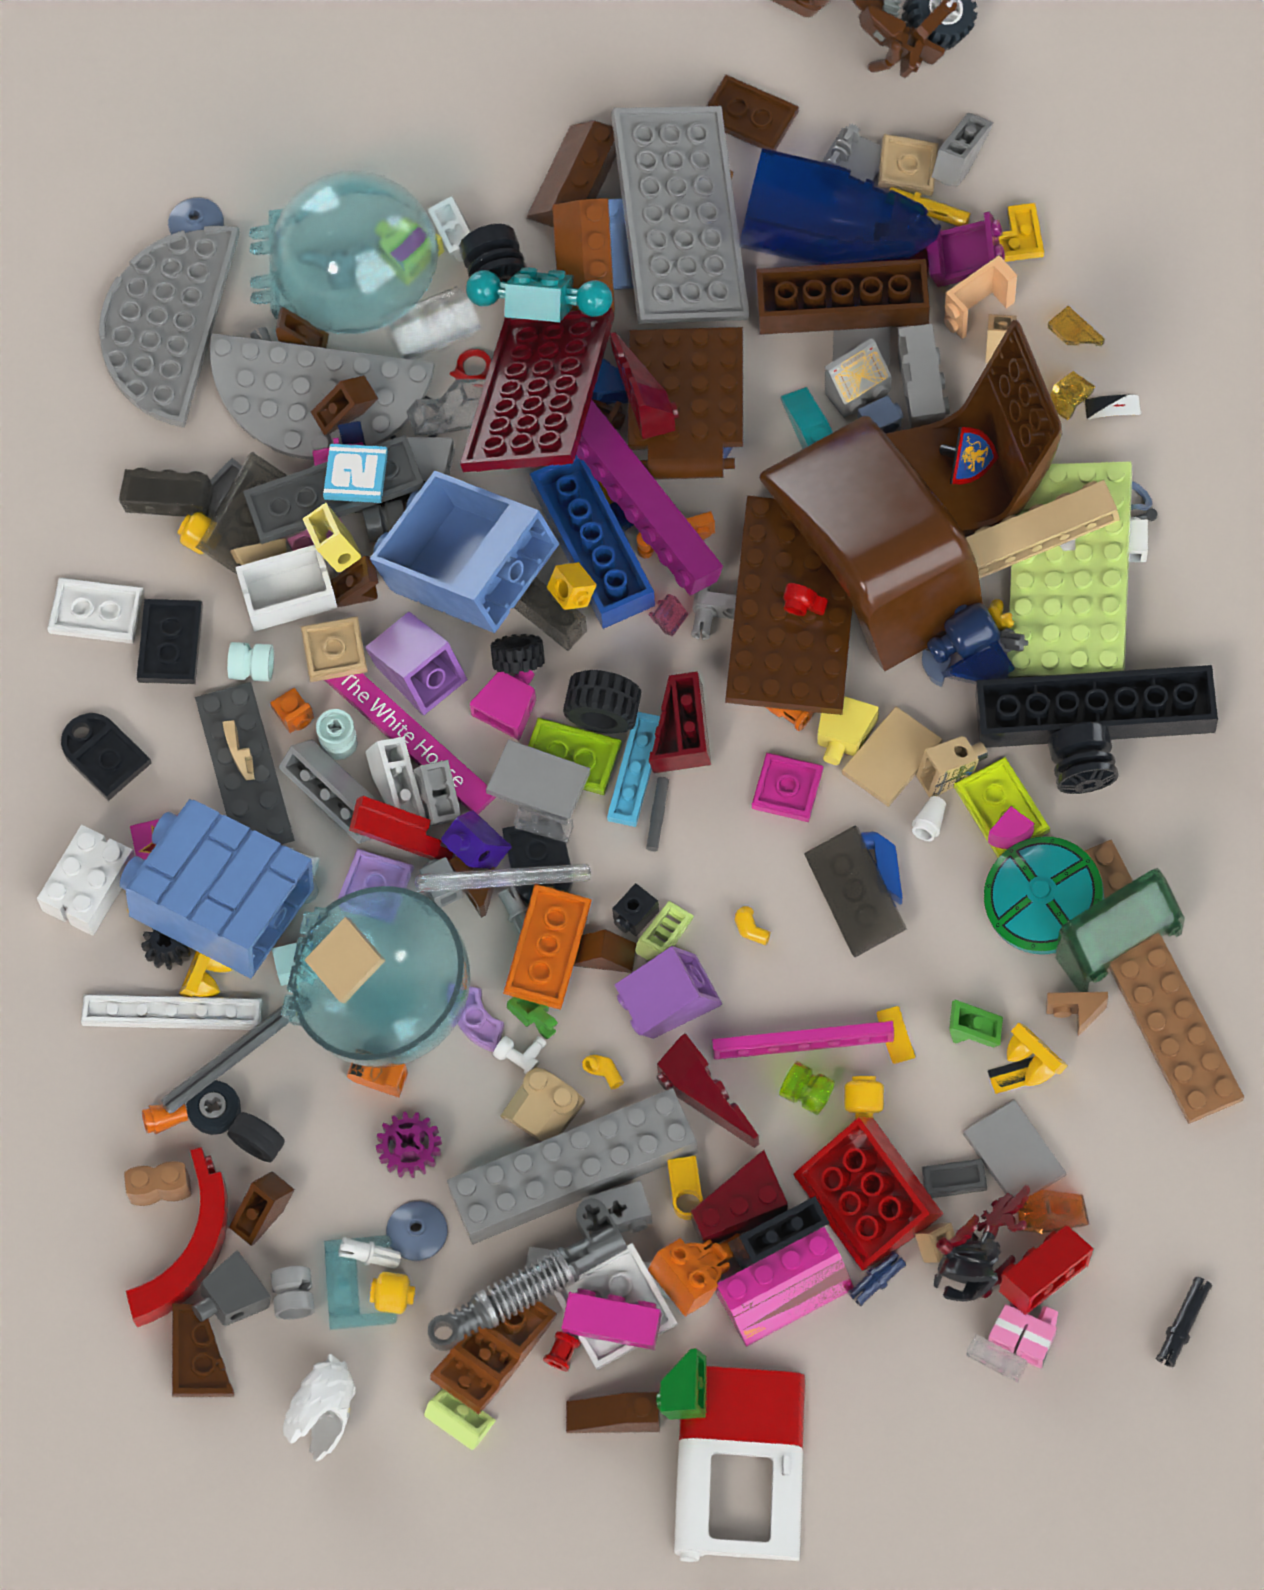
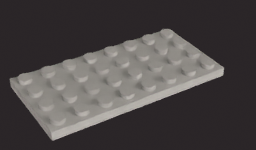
M722 107L614 108L611 116L638 324L747 320L749 318V309Z

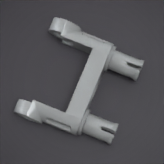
M711 585L695 593L692 607L695 613L693 630L691 632L692 637L699 639L702 629V640L709 639L713 617L734 619L736 595L710 592Z

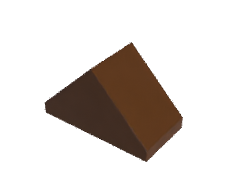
M606 929L582 935L574 966L632 973L636 943Z

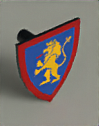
M959 427L956 447L942 444L939 449L941 455L954 458L950 484H967L979 479L998 459L997 451L990 438L981 430L971 427Z

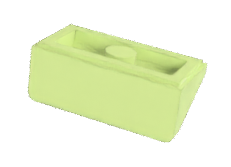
M443 1388L429 1401L424 1413L427 1419L471 1450L478 1446L496 1421L484 1411L477 1414Z

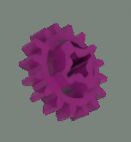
M403 1112L402 1119L400 1120L395 1115L391 1116L393 1124L383 1123L382 1127L385 1134L377 1133L376 1136L377 1140L381 1143L376 1145L377 1153L381 1154L379 1157L380 1163H388L387 1170L389 1173L397 1169L400 1178L403 1177L405 1172H409L411 1178H415V1171L420 1170L425 1175V1166L427 1164L432 1167L436 1166L433 1156H441V1150L436 1147L442 1145L441 1137L436 1136L439 1133L438 1127H430L431 1120L429 1117L420 1121L418 1112L414 1114L413 1118H409L407 1112ZM426 1135L429 1139L428 1149H425L424 1145H422ZM390 1140L396 1145L392 1155L389 1151ZM406 1142L407 1144H411L412 1142H414L415 1147H411L408 1145L404 1148L403 1143Z

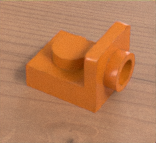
M295 687L270 702L271 708L289 733L296 729H304L314 719L312 707L309 703H305Z

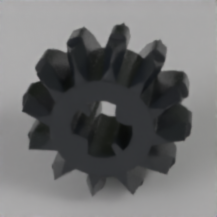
M153 928V932L144 931L143 936L146 941L142 942L141 947L146 952V960L149 962L154 961L156 968L159 969L165 963L167 969L171 970L173 962L182 966L181 956L190 957L191 952L188 946ZM168 941L171 945L166 947L163 943Z

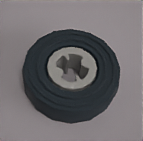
M217 1080L213 1081L186 1103L188 1118L192 1125L200 1132L210 1135L222 1134L228 1131L241 1112L240 1099L236 1091L227 1083ZM215 1102H218L220 1110H213L212 1113H209L207 1105H214Z

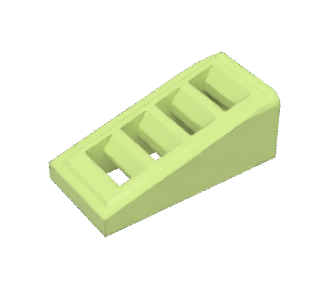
M668 901L638 939L635 952L650 961L669 947L675 946L693 920L694 915ZM667 915H670L671 917L675 918L681 923L678 925L677 923L668 919ZM662 924L663 926H665V927H667L668 929L672 930L673 933L669 932L668 930H666L665 928L661 927L660 925ZM654 934L664 939L666 942H663L662 940L658 939L654 936Z

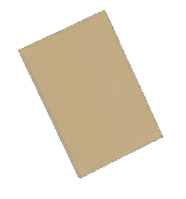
M895 706L842 769V774L889 807L917 774L925 750L942 744L943 739Z

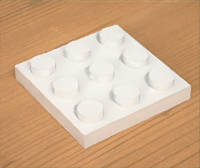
M632 1243L627 1245V1250L581 1274L579 1280L574 1284L568 1285L566 1283L565 1289L560 1286V1292L554 1290V1294L564 1312L569 1292L577 1293V1289H585L595 1292V1297L607 1299L608 1295H616L626 1298L625 1303L635 1305L638 1304V1301L655 1303L656 1309H660L662 1312L658 1336L678 1325ZM578 1336L596 1370L638 1348Z

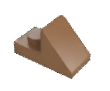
M1108 992L1047 993L1046 1014H1053L1058 1018H1066L1072 1014H1077V1033L1079 1036L1107 1008Z

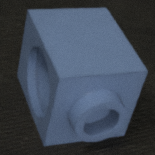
M888 395L858 409V419L862 416H869L885 434L901 431V420L904 418L903 412L898 403L893 404Z

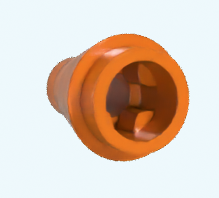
M185 1104L173 1113H168L162 1105H149L148 1109L142 1110V1118L147 1134L154 1132L156 1135L175 1125L188 1121Z

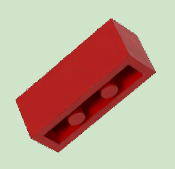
M1068 1225L1058 1232L1054 1230L1047 1235L1043 1244L1037 1248L1031 1247L1024 1254L1021 1261L1016 1265L1011 1263L1003 1270L999 1292L1026 1315L1089 1265L1094 1248Z

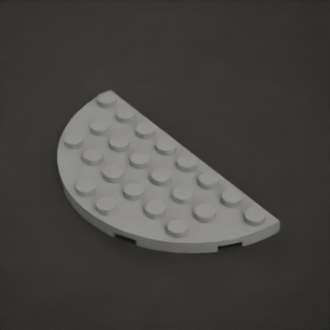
M206 226L204 230L188 233L180 231L154 242L131 259L130 265L120 277H116L106 295L100 316L99 336L102 355L108 372L116 386L132 404L160 421L185 428L240 232L238 227Z
M211 333L210 362L212 374L220 397L231 416L254 439L279 453L306 460H314L313 450L330 447V444H333V438L338 437L340 444H342L339 429L324 436L311 414V411L340 381L365 375L377 395L378 400L363 415L351 421L361 422L366 446H374L391 438L412 418L414 411L427 394L435 369L433 362Z

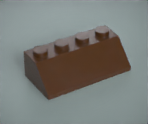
M593 120L569 127L527 214V219L554 228V204L597 198L617 156L613 126Z

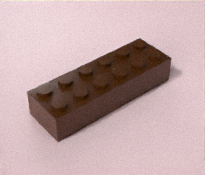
M926 259L756 269L760 335L929 324L930 303Z

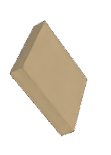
M884 134L877 187L887 189L895 187L910 193L918 192L922 195L932 196L935 178H932L938 153V143Z
M358 616L301 626L310 683L368 672Z
M347 917L304 959L338 1001L344 1004L386 961L352 920Z

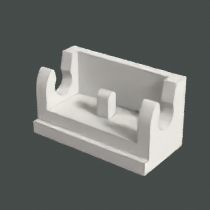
M451 196L427 210L450 255L454 254L456 259L462 262L459 244L471 230L460 208Z

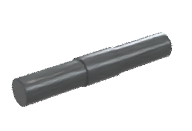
M666 777L657 778L646 849L652 852L658 851L669 784V779Z

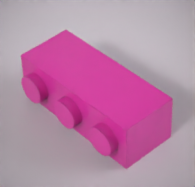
M577 1289V1293L569 1292L562 1323L564 1333L655 1351L662 1312L660 1309H656L655 1303L638 1301L637 1305L625 1303L626 1298L616 1295H608L607 1299L595 1297V1292L585 1289Z

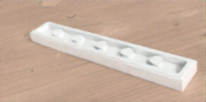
M84 994L81 1023L82 1026L251 1030L262 1021L263 1001L262 998Z

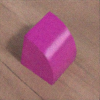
M1010 806L989 831L988 843L997 848L1009 849L1013 845L1032 837L1034 823Z

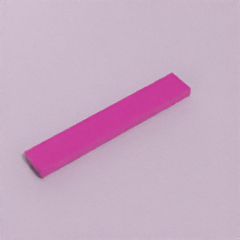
M893 1021L718 1038L712 1039L714 1059L719 1060L887 1043L894 1041Z

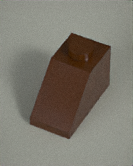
M365 375L342 380L311 411V414L324 436L329 435L338 429V425L349 423L363 415L378 400V397Z
M273 1171L251 1183L229 1228L249 1245H254L283 1213L295 1189Z

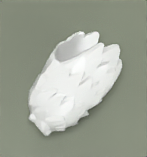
M329 1354L326 1362L315 1364L314 1370L302 1381L301 1387L294 1395L290 1408L286 1413L283 1434L291 1444L301 1435L304 1437L311 1429L312 1441L309 1452L313 1453L314 1461L321 1460L336 1447L343 1435L350 1415L349 1406L356 1387L354 1386L351 1373L348 1371L346 1361L340 1362L332 1354Z

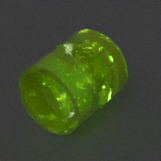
M796 1061L783 1081L779 1096L792 1103L800 1101L802 1108L818 1115L833 1091L835 1080L822 1073L814 1075L812 1068Z

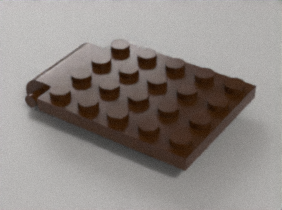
M743 327L629 330V349L664 388L669 401H675L679 418L675 419L676 431L642 440L628 399V446L631 450H648V460L640 461L655 480L724 478V469H735V458H724V448L743 447Z

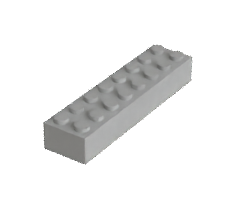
M672 1088L450 1178L447 1182L454 1203L473 1245L581 1201L584 1197L603 1192L668 1165L667 1160L696 1154L698 1153L697 1141Z

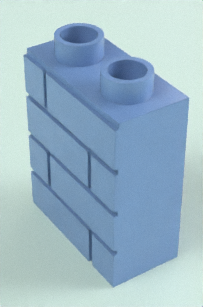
M434 470L423 487L410 495L406 504V510L392 529L378 538L370 560L389 589L394 591V593L416 602L419 601L423 605L441 612L444 611L455 618L468 623L471 622L475 626L496 633L509 615V610L513 609L556 550L559 542L539 510Z
M189 799L178 815L166 812L159 819L152 835V843L156 846L146 860L135 856L126 865L120 878V887L126 891L129 917L252 979L313 891L312 859L287 846H282L281 843L255 830H250L249 827L225 815L222 816L219 812L194 799Z

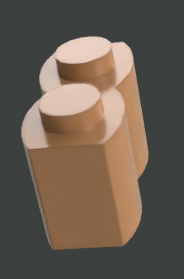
M176 1161L165 1162L155 1168L136 1166L124 1172L126 1194L133 1205H152L161 1199L175 1202L191 1196L190 1177L184 1163Z

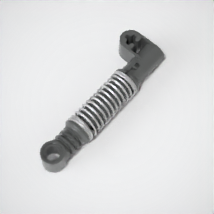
M592 1198L583 1200L576 1209V1223L584 1237L580 1241L567 1248L559 1247L552 1250V1253L549 1252V1258L543 1255L542 1262L537 1259L538 1264L534 1265L531 1262V1268L524 1266L525 1271L523 1272L521 1269H518V1275L512 1272L513 1277L511 1279L509 1276H506L507 1281L505 1282L500 1279V1285L494 1282V1288L488 1286L491 1296L487 1295L485 1290L482 1289V1291L476 1292V1294L471 1296V1300L467 1302L468 1307H465L463 1304L460 1306V1311L457 1308L453 1310V1315L449 1312L433 1318L428 1325V1337L431 1345L439 1351L451 1350L458 1342L465 1339L463 1335L466 1334L469 1337L471 1336L470 1331L478 1332L477 1327L491 1329L499 1325V1320L504 1323L505 1317L511 1319V1313L516 1316L517 1310L523 1312V1306L529 1309V1303L535 1305V1300L541 1302L542 1297L547 1299L548 1293L554 1295V1290L560 1292V1286L565 1289L566 1283L568 1285L574 1284L579 1280L581 1274L627 1250V1245L605 1205L601 1201ZM590 1211L592 1215L597 1214L598 1226L606 1222L608 1225L589 1235L588 1232L593 1230V1221L591 1219L585 1220L586 1212ZM447 1326L452 1330V1335L448 1339L441 1340L435 1336L436 1330L439 1327Z

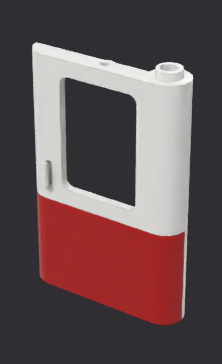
M706 1366V1417L680 1419L674 1553L680 1556V1560L696 1562L699 1561V1557L704 1555L800 1561L805 1399L804 1374L789 1371ZM712 1455L768 1457L772 1460L770 1540L768 1542L712 1539L709 1536Z

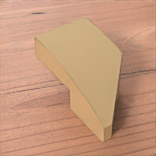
M224 721L223 728L226 741L236 767L246 781L254 780L253 758L250 748L240 749L235 721Z

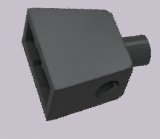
M236 1251L201 1282L200 1293L204 1299L193 1305L192 1309L201 1322L215 1314L222 1325L228 1326L268 1309L271 1295L241 1254Z

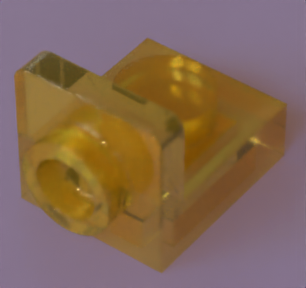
M1074 371L1069 373L1054 385L1050 394L1057 414L1066 420L1072 418L1076 407L1093 394L1096 386Z

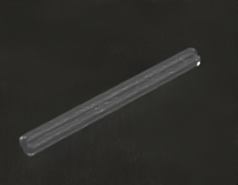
M589 864L421 874L416 876L415 885L418 892L534 885L535 883L582 882L590 880L591 868Z

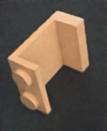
M997 256L946 292L944 323L950 332H956L961 339L967 336L968 309L992 293L1005 308L1015 303L1017 274L1000 256Z

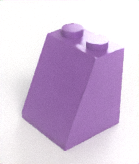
M407 612L365 647L378 670L423 716L468 680L448 641L411 612Z
M674 946L669 947L615 984L619 993L617 999L621 1006L629 1011L632 1017L630 1023L635 1032L652 1039L723 1004L696 954Z

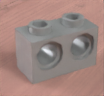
M448 760L421 765L413 769L425 816L431 820L430 826L453 822L461 815Z

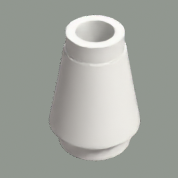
M931 796L913 820L912 832L917 838L924 841H932L940 834L946 802L942 798Z

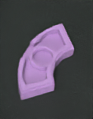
M452 983L451 1006L459 1028L473 1043L483 1049L494 1052L496 1046L501 1041L504 1022L493 1018L484 1009L481 988Z

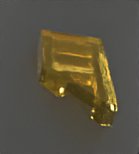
M1069 306L1048 322V328L1066 345L1096 344V346H1102L1105 343V338Z

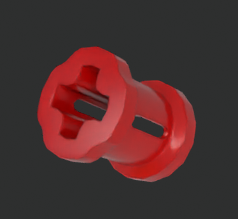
M557 1331L554 1336L556 1340L549 1354L544 1356L543 1361L553 1368L567 1372L570 1368L568 1363L572 1354L581 1342L567 1333Z

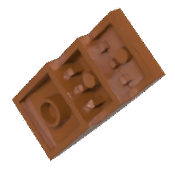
M535 1300V1305L529 1303V1309L523 1306V1312L517 1310L516 1316L511 1313V1319L505 1317L504 1323L499 1320V1325H496V1327L491 1329L477 1327L478 1332L474 1333L472 1330L470 1331L471 1336L463 1335L465 1339L458 1342L432 1371L430 1380L477 1414H480L531 1352L556 1318L557 1313L542 1302Z

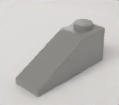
M967 113L940 147L932 178L940 180L945 185L958 187L970 170L992 128L993 122Z

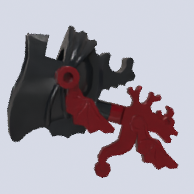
M1025 1185L1016 1196L1006 1193L998 1200H994L991 1204L993 1211L989 1214L987 1210H984V1214L981 1215L982 1219H986L984 1222L980 1223L979 1217L974 1214L957 1231L954 1237L949 1240L944 1237L936 1243V1248L943 1254V1257L939 1262L938 1273L935 1274L933 1286L938 1288L942 1276L965 1284L963 1291L954 1289L951 1286H945L943 1294L945 1299L963 1302L973 1301L980 1297L987 1298L993 1292L992 1287L1001 1284V1273L1009 1264H1014L1016 1258L1014 1255H1010L1001 1266L993 1271V1265L999 1260L1001 1253L1000 1244L995 1242L994 1239L1000 1226L1007 1225L1011 1232L1022 1231L1027 1227V1222L1023 1220L1016 1224V1219L1013 1215L1023 1208L1025 1202L1029 1199L1030 1187L1028 1185ZM976 1229L979 1232L984 1229L980 1241L978 1240L979 1238L974 1232Z

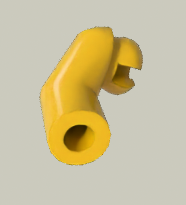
M994 599L991 601L988 611L998 629L1002 631L1005 628H1012L1014 626L1013 615L1009 612L1003 614L1004 603L999 599Z
M742 906L735 913V923L740 935L766 946L771 932L757 927L753 918V909L749 906Z
M590 1055L583 1059L582 1067L584 1071L605 1077L610 1089H617L624 1084L612 1059L599 1055Z

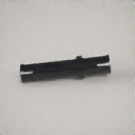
M1194 1277L1173 1325L1169 1326L1165 1332L1167 1338L1156 1357L1160 1363L1166 1360L1165 1366H1175L1183 1345L1187 1344L1190 1340L1189 1332L1212 1288V1284L1209 1281L1202 1285L1203 1278Z

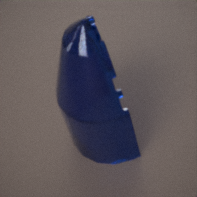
M762 148L739 247L812 265L910 259L938 239L941 225L940 223L935 224L927 216L928 210L923 204L893 190L887 193L875 187V182L868 178L864 182L852 176L851 170L845 167Z

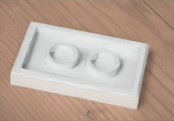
M59 578L48 632L49 634L134 644L144 589L142 587Z

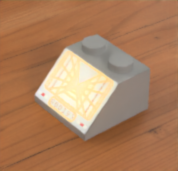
M870 338L825 366V394L844 418L851 414H858L859 408L866 406L875 399L879 400L885 397L891 390V374L873 338Z

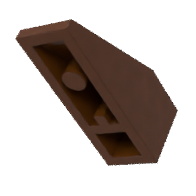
M627 1392L566 1401V1433L660 1432V1410L656 1403L658 1392Z

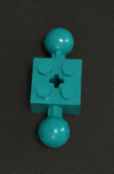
M521 268L508 282H501L494 273L482 270L472 274L466 283V294L469 300L477 306L487 307L496 303L499 298L505 299L504 317L560 322L572 309V305H578L584 314L591 317L605 314L612 305V293L605 283L591 280L584 283L579 289L573 288V275H565V272L561 270H550L548 273L537 272L536 268Z

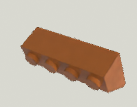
M608 198L585 199L554 204L553 222L556 270L564 271L565 275H573V288L579 289L584 283L591 280L605 283L612 293V305L610 308L613 309L615 314ZM572 305L570 311H580L578 305Z

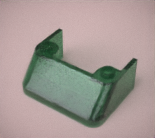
M1155 868L1069 920L1059 930L1055 959L1079 992H1088L1091 981L1097 983L1108 975L1107 969L1110 967L1111 961L1156 933H1159L1160 936L1167 934L1169 937L1175 935L1176 938L1182 935L1185 917L1166 877L1160 869Z

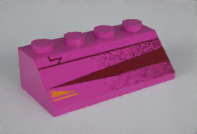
M822 1227L717 1283L716 1293L747 1347L841 1297L854 1286L838 1249L825 1227Z

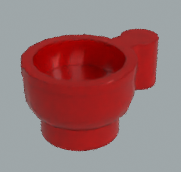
M788 583L783 595L785 601L783 609L797 616H805L807 610L818 615H824L829 600L818 596L814 590L806 586Z

